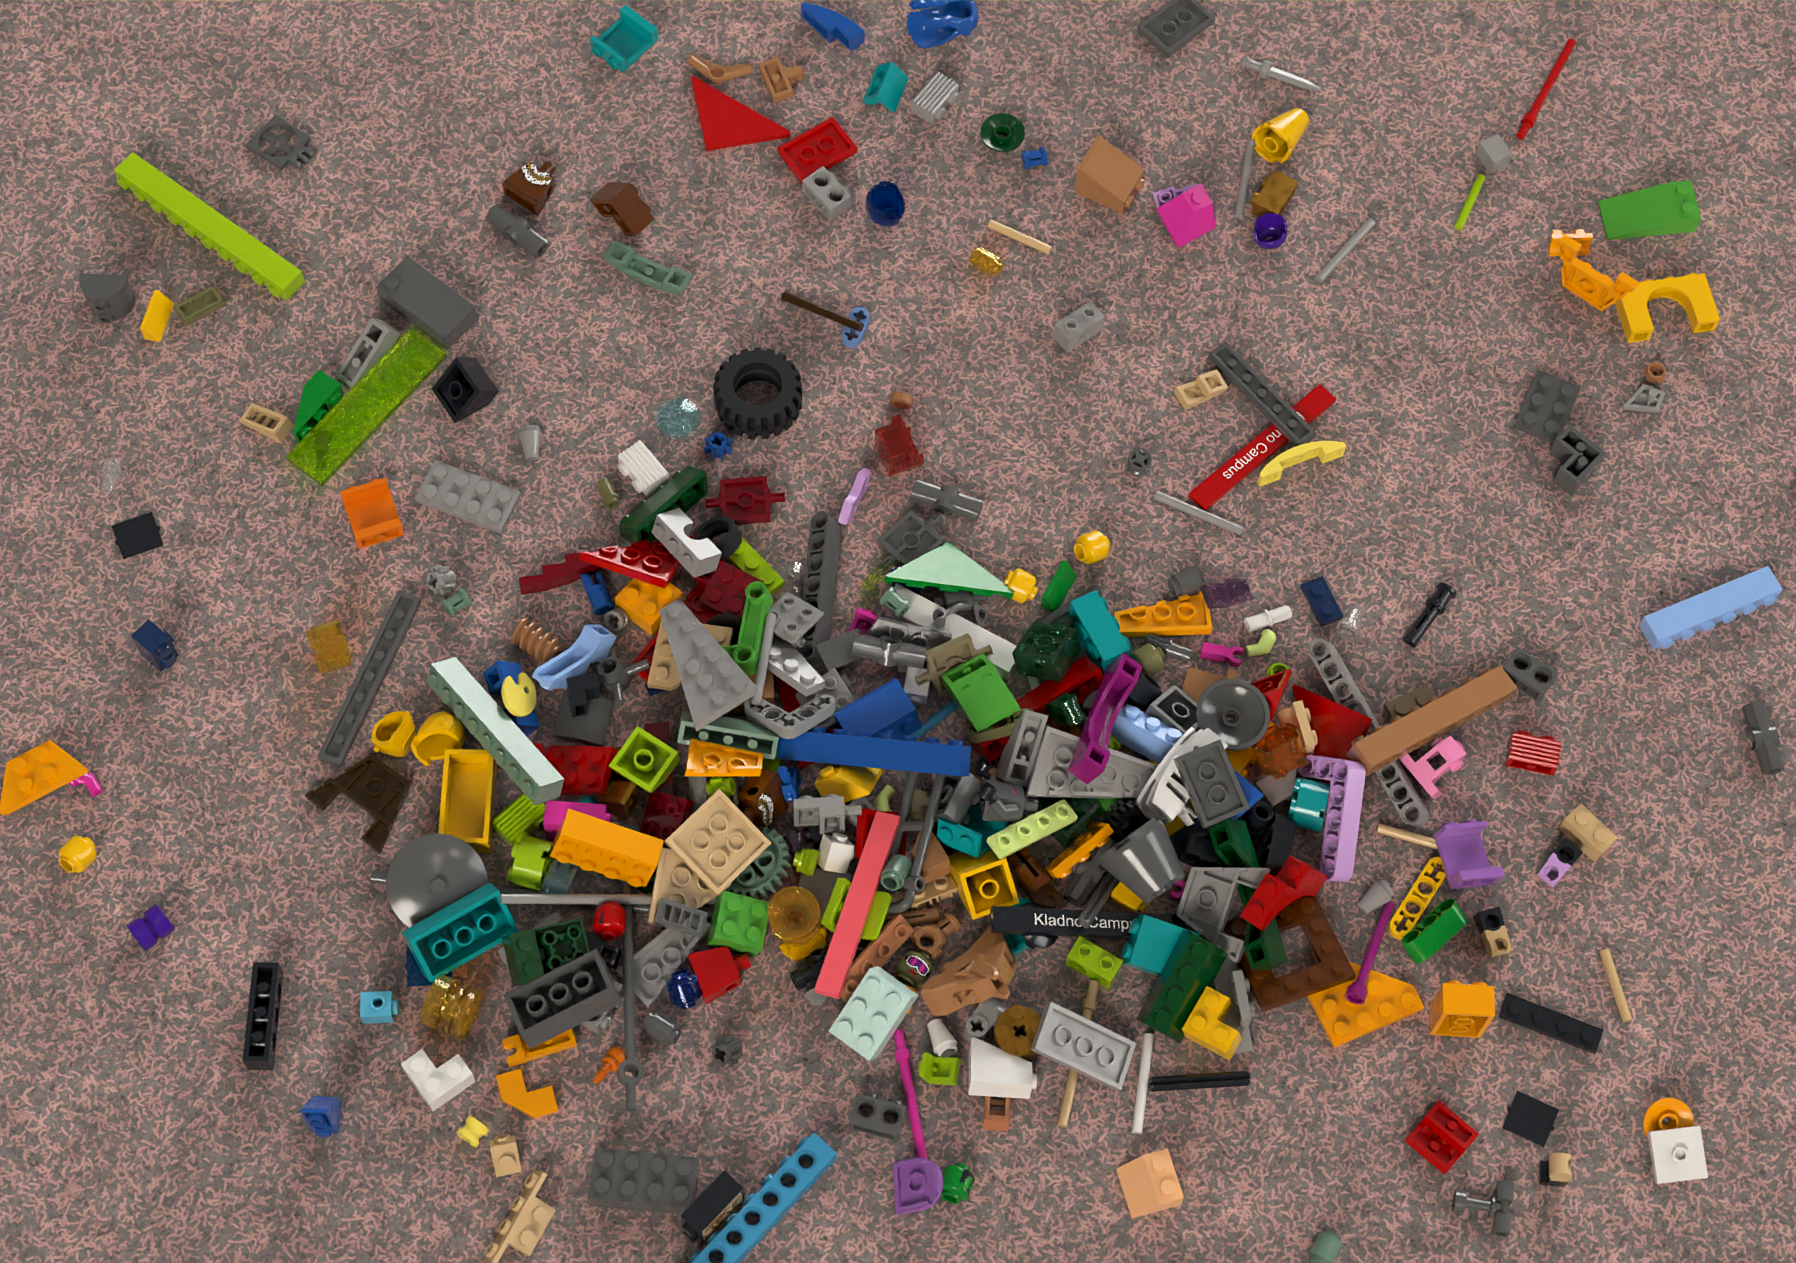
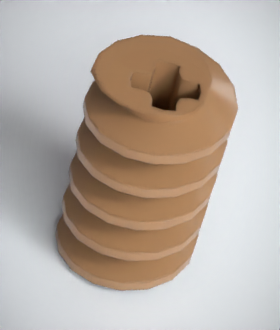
M524 617L513 632V645L519 646L522 651H527L528 655L535 656V659L540 662L542 661L543 664L566 650L567 645L565 642L557 646L559 643L558 637L550 641L552 633L547 632L543 636V627L535 631L536 622L527 625L528 617Z

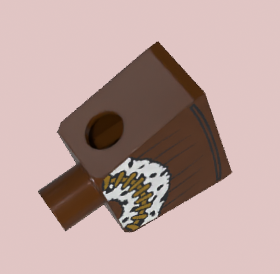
M545 161L540 168L531 162L526 163L502 182L504 195L538 216L555 189L554 178L551 175L556 171V168L548 161Z
M762 768L760 776H751L738 794L742 813L754 825L767 827L789 808L788 802H786L782 793V784L778 772Z

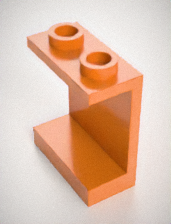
M386 478L373 479L366 484L350 486L344 491H340L358 549L404 535Z

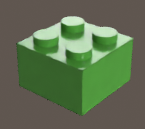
M723 890L715 899L706 946L713 948L726 946L730 952L741 955L746 953L747 956L756 957L763 949L771 902Z

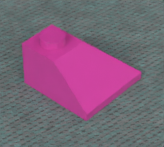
M1202 183L1156 209L1178 248L1216 228L1213 204Z

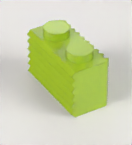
M523 793L491 821L493 829L513 848L515 843L520 842L522 836H530V833L535 828L541 829L544 826L545 805L543 803L534 805Z

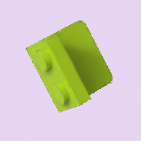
M837 878L821 922L833 933L851 886V882L846 878ZM876 892L861 939L876 940L878 938L892 900V896L889 893Z

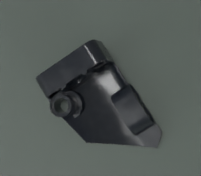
M1258 801L1237 820H1245L1259 867L1270 869L1269 874L1277 876L1291 855L1296 821L1276 812L1273 813L1269 804ZM1198 818L1193 820L1194 823L1192 825H1185L1169 836L1180 862L1192 867L1227 868L1214 850L1208 830L1212 826L1202 828Z

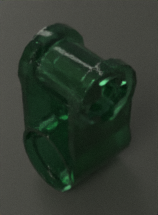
M1066 692L1045 705L1047 714L1054 723L1072 726L1086 718L1085 712L1081 711L1076 701V694Z

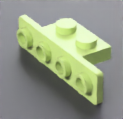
M1063 799L1035 814L1028 815L1015 824L1008 825L1005 829L989 836L986 842L999 859H1003L1075 822L1078 816L1066 800Z

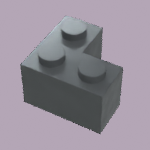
M1569 425L1555 439L1550 453L1563 463L1553 482L1572 496L1601 466L1607 453L1573 426Z

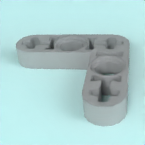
M827 694L815 697L791 713L780 709L762 699L761 705L752 704V698L744 703L745 716L749 720L784 739H793L800 736L836 712V700L833 696Z

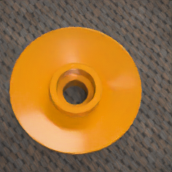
M1662 1098L1655 1101L1649 1106L1643 1118V1130L1647 1138L1649 1131L1694 1126L1692 1111L1683 1101L1676 1098ZM1669 1117L1668 1123L1662 1124L1663 1118Z

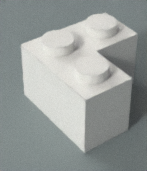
M423 1049L401 1063L405 1074L432 1111H435L476 1082L472 1072L459 1054L437 1069Z

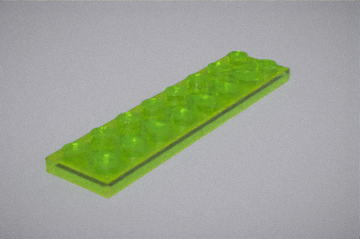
M411 328L286 456L287 461L323 487L447 358L446 353Z

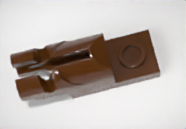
M1027 847L1014 852L1022 862L1020 865L1017 864V857L1013 853L1006 857L1009 869L1017 878L1016 883L1032 902L1041 904L1048 909H1063L1067 906V902L1053 887V880L1045 872L1037 859L1031 855Z

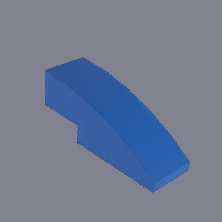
M805 2L801 4V17L829 43L838 39L851 52L864 43L865 30L847 17L815 4Z

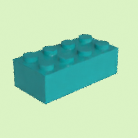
M490 882L401 932L422 974L430 983L503 942V936L519 932L506 904H501L499 890Z

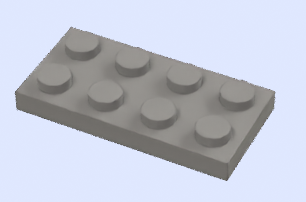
M435 460L415 497V501L502 534L521 497V492Z
M1047 1002L1030 1050L1113 1090L1119 1091L1122 1089L1136 1042L1053 1002Z

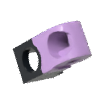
M1565 838L1549 857L1547 863L1537 876L1554 888L1580 858L1583 851Z

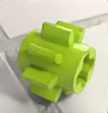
M712 776V779L706 782L708 798L718 789L728 798L735 795L736 788L733 778Z

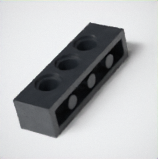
M253 962L242 1059L247 1070H274L284 974L279 963Z

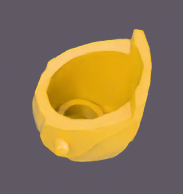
M409 711L391 712L376 723L371 738L375 745L373 748L375 752L380 751L383 754L394 757H404L409 753L413 738L416 736L415 726Z
M446 711L430 715L421 725L411 743L415 757L425 766H430L432 760L444 759L445 749H461L465 741L463 723Z

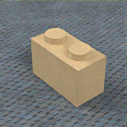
M1582 804L1574 809L1559 827L1594 862L1599 860L1618 838Z

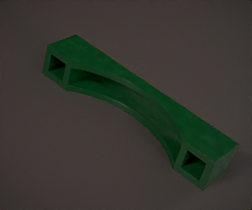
M1226 819L1208 828L1214 850L1227 868H1260L1245 820ZM1239 883L1238 891L1245 908L1256 889ZM1275 917L1264 930L1258 929L1246 920L1244 948L1251 970H1271L1288 962Z

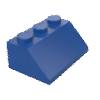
M896 678L833 714L838 728L848 730V735L856 736V731L871 732V737L879 738V733L894 734L893 739L901 740L902 735L909 736L922 728L915 707Z

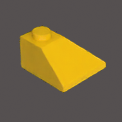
M840 765L834 768L833 766H828L819 772L820 774L814 784L821 797L827 794L844 796L845 803L869 795L883 770L880 768Z

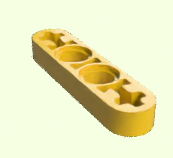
M1434 857L1428 861L1391 919L1388 930L1392 937L1402 939L1414 928L1444 881L1446 874L1440 857ZM1439 864L1442 866V872L1439 871L1433 880L1430 877L1434 870L1433 866ZM1421 883L1428 884L1431 887V893L1422 894L1418 889V885ZM1410 902L1416 903L1419 907V912L1416 914L1409 913L1406 909V904ZM1403 917H1406L1408 920L1404 925L1405 930L1397 932L1395 924L1399 925Z

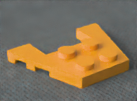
M1566 234L1559 239V245L1562 246L1560 259L1563 260V266L1561 267L1562 286L1598 310H1605L1619 298L1622 299L1629 292H1633L1639 285L1638 281L1623 271L1614 283L1609 276L1599 273L1589 263L1582 262L1577 258L1581 248L1580 243Z

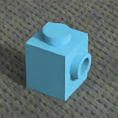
M392 991L361 992L360 1018L363 1024L394 1022V1015L399 1014V1001L394 999Z

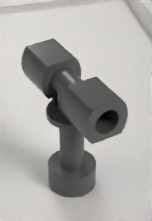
M1498 1181L1495 1197L1491 1196L1490 1201L1468 1198L1466 1192L1455 1190L1453 1195V1202L1455 1203H1452V1211L1463 1213L1465 1208L1488 1211V1217L1493 1218L1492 1235L1508 1237L1511 1231L1512 1216L1508 1215V1209L1513 1201L1514 1183Z

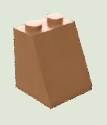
M1097 135L1077 168L1074 192L1123 214L1126 208L1130 209L1135 200L1133 195L1135 192H1140L1145 183V180L1142 179L1144 169L1104 138Z

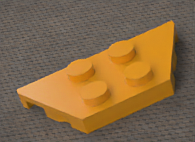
M48 740L6 762L0 800V814L3 816L10 814L83 776L89 771L53 741Z

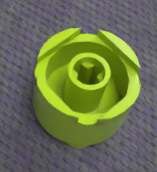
M527 835L522 836L520 842L515 843L513 846L511 857L515 859L513 866H510L508 870L507 881L523 887L544 891L548 882L544 881V878L549 872L552 873L556 859L550 857L554 842Z

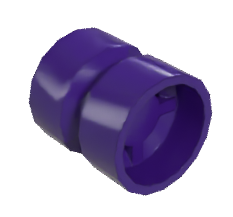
M156 904L144 912V919L137 918L126 925L145 951H148L157 943L158 936L165 938L175 930Z

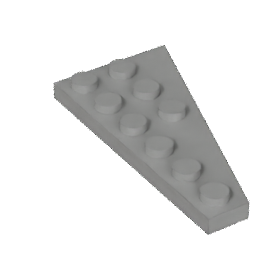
M680 598L659 610L696 731L758 693L756 685Z
M1049 726L1044 728L1025 797L1138 799L1144 786L1158 767L1155 764L1109 748L1111 754L1104 772L1089 784H1086L1068 772L1080 737Z

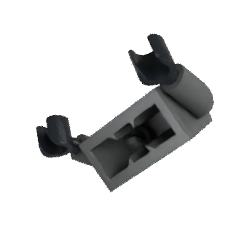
M982 758L976 764V774L985 778L982 780V786L979 789L981 794L979 805L982 820L1019 822L1022 820L1023 812H1037L1038 799L1025 797L1022 786L999 782L994 774L989 773L992 765L985 758Z

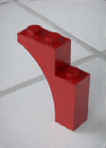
M1289 856L1277 876L1266 873L1240 916L1258 929L1264 930L1272 919L1294 900L1307 895L1316 897L1328 875L1305 861Z

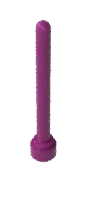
M1392 901L1384 904L1356 982H1353L1347 988L1345 998L1353 1004L1360 1005L1365 1002L1367 996L1365 984L1394 908Z

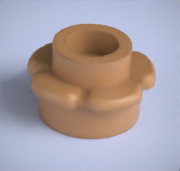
M1653 362L1644 368L1643 374L1649 383H1662L1665 380L1666 369L1663 364Z

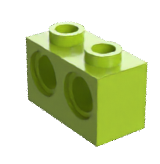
M1079 936L1067 955L1065 965L1090 980L1098 981L1099 985L1109 990L1122 969L1123 960Z

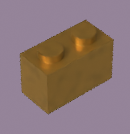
M1274 169L1270 177L1266 176L1261 184V191L1259 193L1255 192L1250 202L1253 205L1251 213L1258 217L1268 213L1281 215L1295 194L1298 181Z

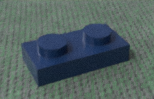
M1323 576L1301 584L1300 588L1321 627L1343 619L1344 616Z

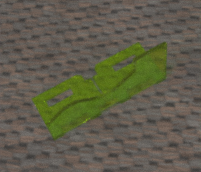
M869 573L863 581L861 588L872 591L878 581L887 583L881 577Z

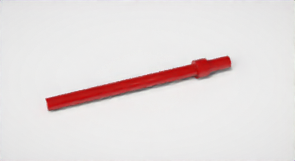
M1568 39L1532 107L1522 118V125L1516 134L1518 139L1523 140L1528 130L1534 126L1539 110L1576 44L1574 39Z

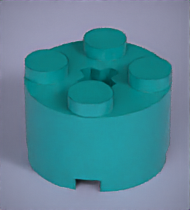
M1296 778L1288 818L1296 821V828L1321 832L1330 784Z

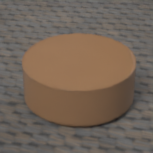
M893 392L891 393L889 403L893 407L910 409L913 404V397L907 393Z

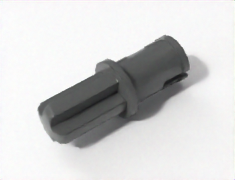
M1151 633L1147 635L1144 645L1149 643L1155 647H1160L1165 657L1168 655L1185 663H1188L1193 650L1174 643L1173 639L1169 641Z

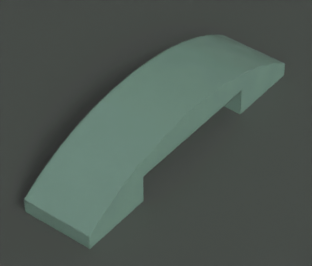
M616 240L604 256V260L617 270L667 293L682 294L693 278L692 274L673 266L672 269H669L639 256L634 248Z

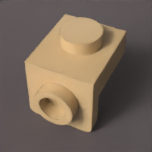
M501 1134L495 1136L494 1140L490 1141V1151L496 1177L522 1172L515 1135Z

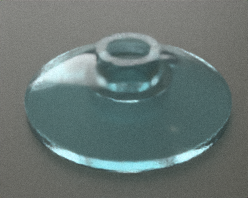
M672 398L663 402L655 413L657 429L666 437L673 439H682L692 435L698 429L701 422V414L698 407L690 400L684 398ZM675 413H681V414H682V415L679 416V417H675V416H674Z

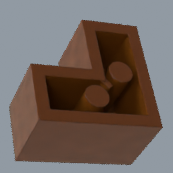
M608 182L589 199L601 216L613 218L627 236H637L654 220L650 213V207L640 199L638 190L630 183Z

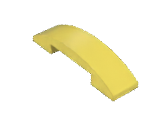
M1317 441L1293 447L1275 457L1263 468L1257 484L1260 487L1277 481L1281 478L1284 468L1317 456L1322 464L1342 457L1346 445L1344 442Z

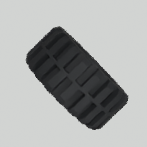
M754 347L752 351H748V349L740 350L741 354L737 355L734 353L729 356V362L724 361L720 365V370L715 374L713 393L717 416L721 422H725V427L731 431L735 428V434L741 437L744 433L748 434V439L754 440L755 436L762 435V439H769V434L774 433V436L782 434L781 428L784 427L788 430L792 426V420H797L799 410L802 408L800 373L798 370H795V364L791 360L786 361L785 355L782 353L777 355L772 349L767 348L766 351H763L761 347ZM751 381L769 382L780 391L773 401L764 405L747 404L736 395L737 391L744 384Z

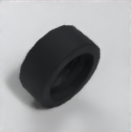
M717 516L707 520L697 529L694 540L709 538L711 541L717 535L727 533L722 540L714 543L722 552L720 560L732 555L739 548L742 542V535L731 518Z

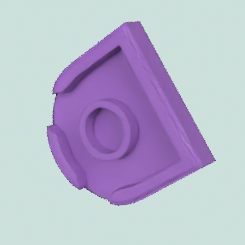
M921 1157L893 1162L896 1214H909L932 1207L939 1199L943 1189V1176L940 1168L933 1161Z

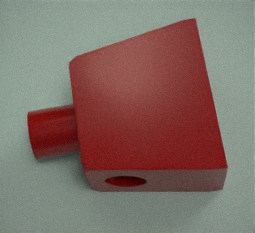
M726 946L688 954V962L697 978V984L705 1004L714 1001L741 985L739 972L751 968V963L746 953L732 958L730 950Z

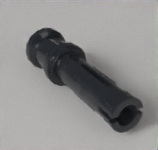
M1438 583L1436 592L1426 600V608L1403 637V642L1412 648L1417 646V643L1435 618L1445 612L1448 602L1456 597V591L1448 584Z

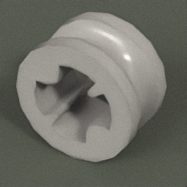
M614 608L605 614L604 622L609 630L616 632L628 625L629 617L622 608ZM618 617L619 622L616 623L614 618Z

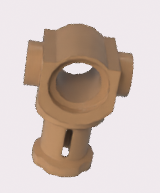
M946 912L943 915L944 918L935 925L930 924L922 928L917 926L909 936L912 939L911 944L914 946V951L925 952L929 955L932 962L943 953L941 947L946 943V938L954 931L958 932L961 929L959 921L949 912ZM928 940L932 946L924 947L920 944V941Z

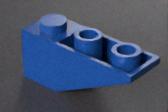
M312 1096L301 1108V1113L311 1131L319 1137H331L332 1133H339L342 1106L339 1097Z

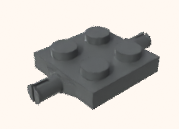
M912 510L905 514L877 541V544L888 554L879 563L880 567L886 571L894 562L904 566L943 545L945 540L934 529V526L943 520L942 516L935 512L933 516L925 520L916 515Z

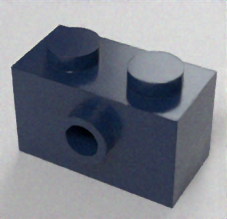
M149 619L131 635L140 655L160 672L165 668H170L176 662L178 654L173 645L174 639Z

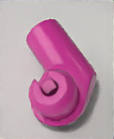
M90 772L69 782L71 786L86 785L92 797L103 792L96 777Z

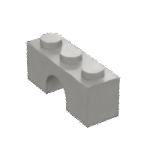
M680 508L658 514L652 534L694 578L716 571L722 552L709 538L702 540L689 538L693 522Z

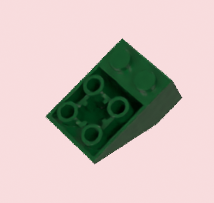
M582 918L512 933L502 937L513 987L527 984L590 952Z

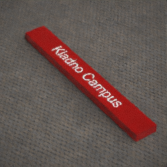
M1319 384L1296 403L1292 409L1309 425L1336 402V398ZM1271 424L1194 488L1188 497L1202 510H1208L1288 443L1289 440Z

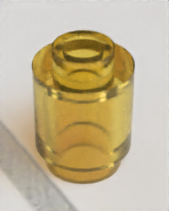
M977 246L969 258V262L973 264L974 268L990 277L998 276L1004 267V263H1002L1003 258L985 247L980 248Z

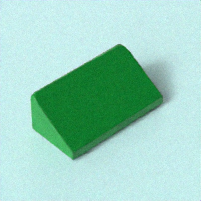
M1067 561L1061 562L1042 596L1041 607L1053 612L1061 606L1077 578V575Z

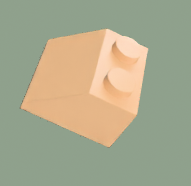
M1168 1148L1142 1155L1116 1168L1131 1218L1182 1204L1184 1196Z

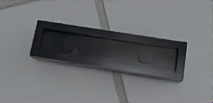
M1506 993L1498 1016L1501 1019L1593 1054L1597 1052L1604 1030L1510 993Z

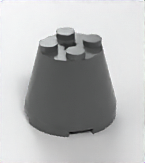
M1158 815L1097 858L1106 871L1144 901L1145 904L1161 895L1170 886L1186 876L1166 827Z

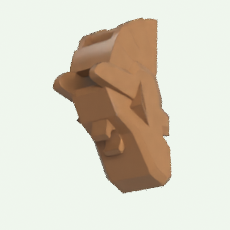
M990 925L968 951L956 957L953 962H945L937 970L940 974L933 975L921 986L920 995L933 1016H948L970 1004L985 1003V1000L991 997L1007 999L1010 995L1008 984L1014 977V972L1018 965L1016 958L1007 946L1002 933H991Z

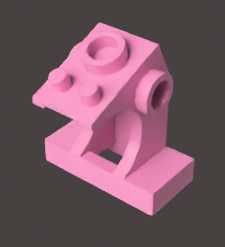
M1451 735L1446 739H1443V737L1438 738L1432 743V749L1417 762L1408 754L1400 759L1433 799L1442 794L1434 785L1436 781L1448 770L1456 772L1464 765L1465 749ZM1440 753L1447 762L1435 771L1428 762Z

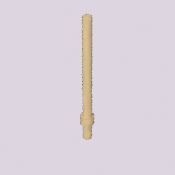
M1096 980L1089 981L1086 998H1083L1081 1010H1083L1082 1017L1090 1021L1092 1014L1096 1012L1098 1004L1096 997L1099 982ZM1071 1069L1069 1070L1057 1126L1065 1128L1068 1126L1079 1073Z

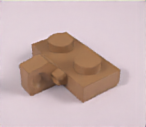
M779 57L758 64L759 71L773 103L793 97L794 91L792 86L795 85V82L804 79L800 65L790 69L783 67Z

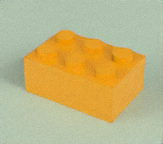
M1455 980L1442 983L1429 1005L1430 1035L1481 1038L1495 1017L1494 986H1487L1484 982H1474L1471 985H1467Z

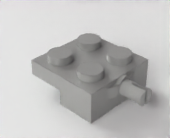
M827 794L821 798L801 796L798 799H793L794 827L819 825L820 834L845 833V818L852 815H862L861 805L846 806L844 804V796Z

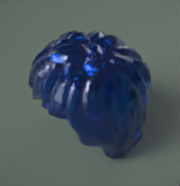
M891 181L879 182L866 195V210L870 219L875 224L891 227L900 222L905 213V199L895 183Z

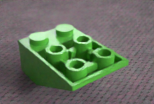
M984 653L941 675L950 699L977 732L1020 710L1013 695Z

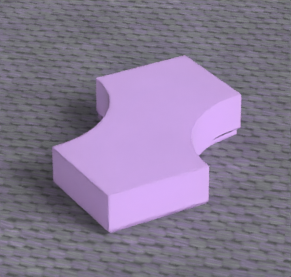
M863 468L857 473L853 487L843 503L838 519L839 523L846 525L853 519L858 504L866 492L872 474L871 470Z

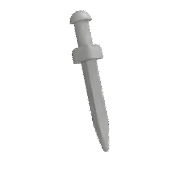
M1249 56L1243 57L1240 61L1243 69L1246 67L1259 72V76L1266 79L1267 76L1303 89L1321 90L1319 86L1307 79L1271 67L1272 62L1270 61L1259 63L1249 59Z

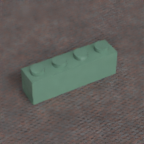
M682 710L677 743L689 745L690 738L763 753V758L775 760L779 741L778 735L755 722L723 716L696 731L691 712L687 710Z

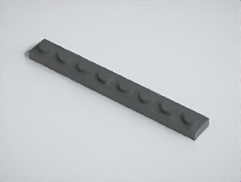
M398 590L317 756L318 760L342 768L422 602L420 597Z

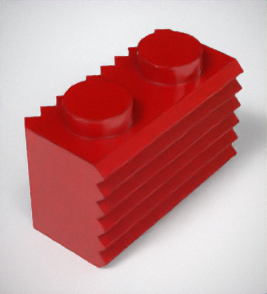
M1527 731L1513 732L1509 738L1505 766L1554 776L1558 769L1562 743L1555 741V738L1551 736L1535 737L1531 736V733Z

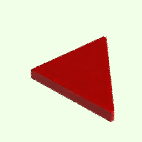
M694 76L691 77L706 151L790 137L788 129Z
M696 532L693 533V536H689V538L694 539ZM649 540L631 543V546L618 548V545L600 548L598 552L590 553L586 550L580 553L581 561L664 589L682 566L660 541L650 543Z
M1293 684L1292 688L1296 701L1302 700L1304 708L1309 709L1311 716L1309 725L1311 730H1314L1317 735V745H1315L1313 755L1350 760L1346 754L1352 747L1351 742L1361 735L1365 738L1373 719ZM1320 779L1322 783H1331L1330 780Z

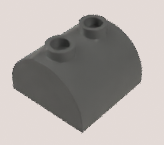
M80 273L79 284L91 312L99 318L100 322L110 324L115 320L125 317L132 310L135 296L127 276Z
M969 773V776L946 775L934 823L938 824L939 818L947 819L963 827L969 823L971 815L967 812L970 806H975L981 798V794L978 792L981 783L971 773ZM926 808V810H925V812H924V814H923V817H925V815H926L927 808Z

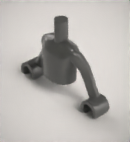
M959 590L958 593L942 591L945 610L936 609L933 612L934 626L936 628H943L948 615L957 611H969L973 608L975 601H987L988 596L973 595L972 591Z

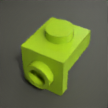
M923 1052L922 1060L918 1066L919 1076L928 1084L957 1086L961 1060L952 1057H934L929 1052Z

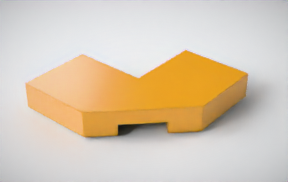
M521 1069L496 1075L501 1098L504 1103L513 1106L532 1118L559 1112L552 1086L527 1092Z

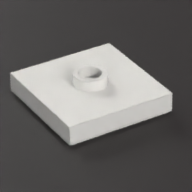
M1700 1126L1648 1132L1656 1184L1708 1178Z

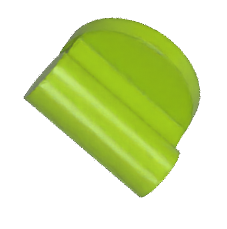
M802 848L801 852L797 851L793 866H797L796 872L813 876L820 852L807 848Z

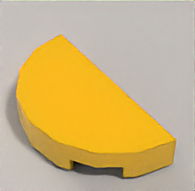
M822 927L779 945V948L788 958L803 962L805 961L804 957L810 955L812 951L825 948L827 940L826 928Z

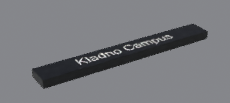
M992 906L990 908L991 933L1129 939L1131 935L1129 933L1131 921L1136 916L1143 914L1186 929L1185 922L1176 914L1099 911L1090 927L1084 928L1077 923L1079 915L1083 910Z

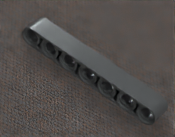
M824 511L817 512L812 517L810 523L802 600L824 612L825 615L803 635L805 639L804 646L801 648L797 647V651L814 669H820L823 665L816 651V646L830 640L841 538V524Z

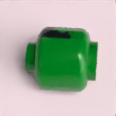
M962 1163L946 1166L942 1172L943 1189L940 1197L952 1204H958L967 1200L975 1181L969 1167Z

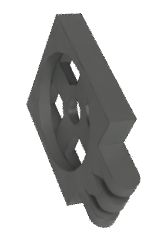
M276 114L246 144L249 150L281 171L288 163L301 171L303 165L298 161L300 160L307 164L309 159L304 155L306 154L309 158L315 156L314 152L306 147L311 141L310 137ZM274 127H284L286 129L280 136H275L269 132ZM293 135L298 137L295 149L288 145V140ZM262 138L270 143V147L264 153L259 147V141ZM282 141L283 145L277 147L275 146V142ZM281 151L287 154L282 157H273L277 152Z

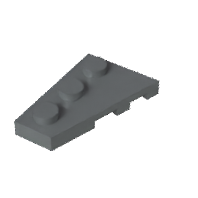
M878 616L865 634L877 638L893 636L899 638L903 643L924 646L926 651L952 639V634L882 616ZM926 658L923 666L924 669H927Z

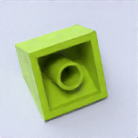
M637 726L609 764V767L651 793L665 782L680 761L679 753Z

